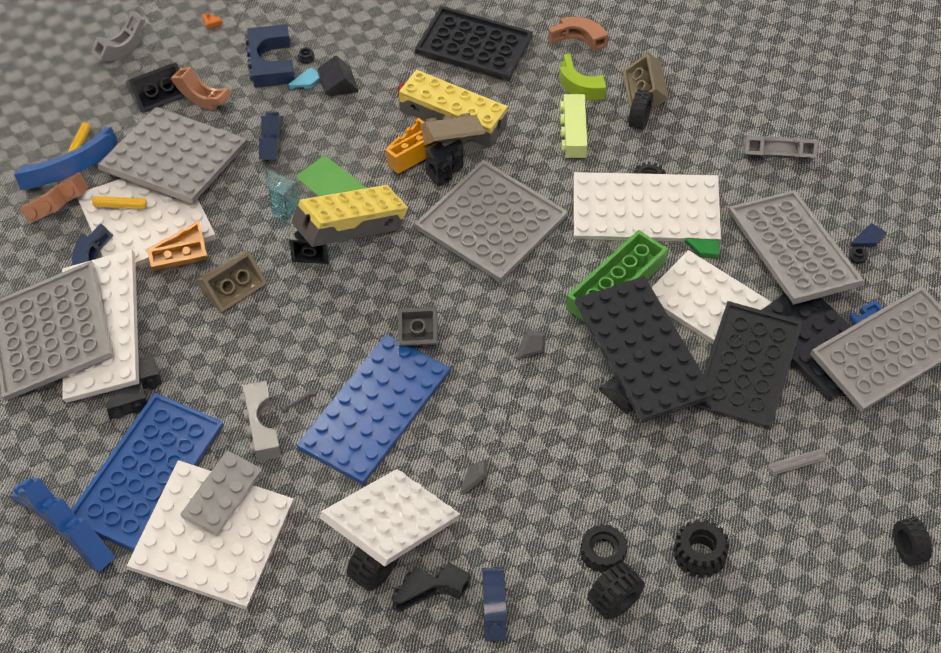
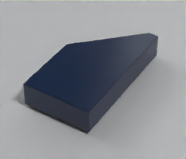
M870 223L852 241L851 246L867 245V247H875L885 237L886 232Z

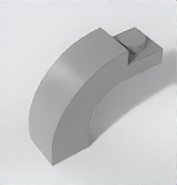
M131 11L122 30L111 38L97 37L91 52L102 61H115L126 56L142 40L143 35L140 32L146 20L137 12Z

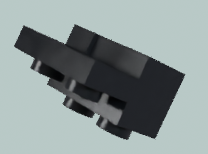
M460 139L445 147L440 142L425 150L426 174L437 187L453 180V173L463 168V143Z

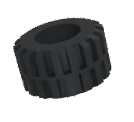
M697 519L694 523L691 521L687 522L686 526L683 525L677 534L674 559L677 560L676 564L678 567L682 566V571L685 573L690 572L692 577L695 575H699V578H704V575L712 577L713 573L717 574L720 572V568L722 569L726 562L730 546L729 541H727L728 536L723 534L724 529L722 527L717 528V524L714 522L710 524L708 523L709 520L704 519V522H700V519ZM704 544L712 552L701 554L693 550L691 545Z
M357 547L350 558L346 573L349 578L367 591H372L387 579L394 569L398 558L383 566Z
M620 563L608 569L596 580L588 593L587 599L605 620H610L623 614L637 601L643 592L645 582L627 563Z

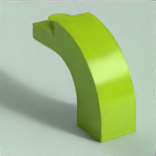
M564 54L559 72V80L563 88L570 94H585V100H605L606 84L604 76H585L578 73L573 66L571 54Z

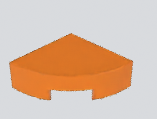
M209 13L202 14L207 29L223 25L220 17L211 16Z

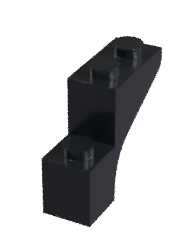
M153 355L138 359L139 384L122 388L106 402L105 406L110 420L141 412L147 404L143 390L162 384Z
M448 562L445 568L442 567L438 571L436 577L415 566L413 571L408 572L404 577L401 588H397L391 598L393 609L402 612L438 594L449 595L460 600L470 585L471 574Z

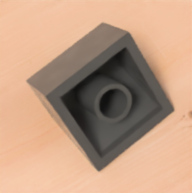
M437 307L398 309V346L437 345Z

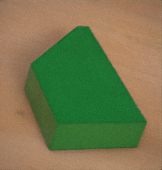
M685 238V244L691 246L699 257L718 259L720 240Z

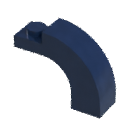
M101 223L88 237L83 233L75 245L72 265L95 260L99 251L114 235Z
M482 568L484 640L503 641L506 640L504 568Z

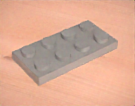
M227 450L181 512V517L218 536L262 474V468Z

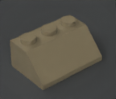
M649 52L623 70L629 108L632 106L638 89L653 93L652 108H656L669 99L662 63Z
M470 113L460 114L459 118H454L453 115L445 116L443 120L429 118L426 119L425 123L421 124L424 146L440 142H455L459 139L461 141L475 139L485 134V130L477 115L471 116Z
M249 251L239 252L196 279L204 296L219 312L225 311L267 284Z

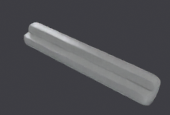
M818 449L770 463L768 470L771 475H776L824 461L826 454L823 449Z

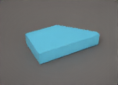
M310 67L289 83V89L294 90L297 87H304V89L313 88L320 82L318 72Z

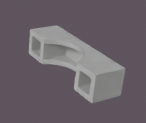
M744 135V154L817 158V139Z
M262 381L243 385L244 393L240 395L242 405H247V409L243 410L245 421H250V425L246 426L248 438H253V442L249 443L251 454H256L257 462L281 457L276 429L267 428L259 422L261 415L271 408L267 382Z

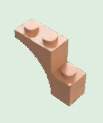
M78 172L64 179L57 186L38 198L22 205L20 209L30 224L58 211L66 202L81 196L89 186L81 173Z

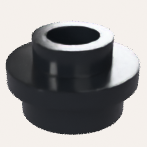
M304 47L299 50V61L309 63L314 60L315 55L311 48Z
M853 247L849 252L850 260L855 264H862L867 260L868 252L862 247Z

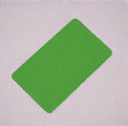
M327 156L321 157L296 175L300 182L318 196L366 189L364 185Z

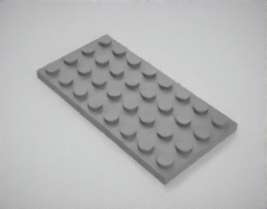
M795 190L729 207V214L793 305L863 286V278Z
M921 286L812 349L810 355L859 411L863 412L941 364V306Z

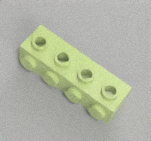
M564 94L563 101H560V112H563L560 117V124L564 125V127H561V137H564L561 149L565 151V158H586L585 94Z

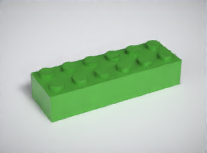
M638 230L567 295L566 309L584 321L575 305V298L645 276L648 280L666 263L668 249Z

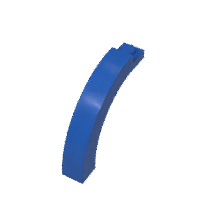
M105 127L92 140L67 154L48 161L22 166L14 173L20 189L24 190L47 185L91 167L104 159L114 149V145L118 143L112 127Z

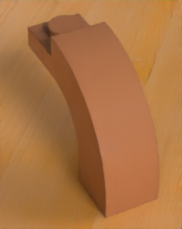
M561 18L559 25L548 28V41L550 44L574 38L584 41L592 52L607 47L608 33L601 25L587 18Z
M192 67L180 68L171 77L175 86L187 99L207 110H215L219 105L226 103L227 98L232 94L229 88L215 89L203 83Z

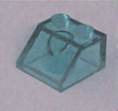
M266 169L265 176L272 214L277 218L288 221L296 212L299 204L297 183Z

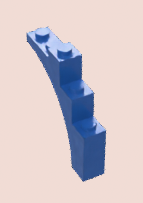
M29 477L13 488L14 492L9 495L12 500L27 507L47 522L73 547L92 570L100 572L115 558L89 523L83 518H77L62 498L54 497L40 478Z

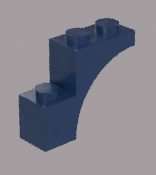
M266 112V115L261 116L259 160L279 159L280 132L284 115H279V112Z

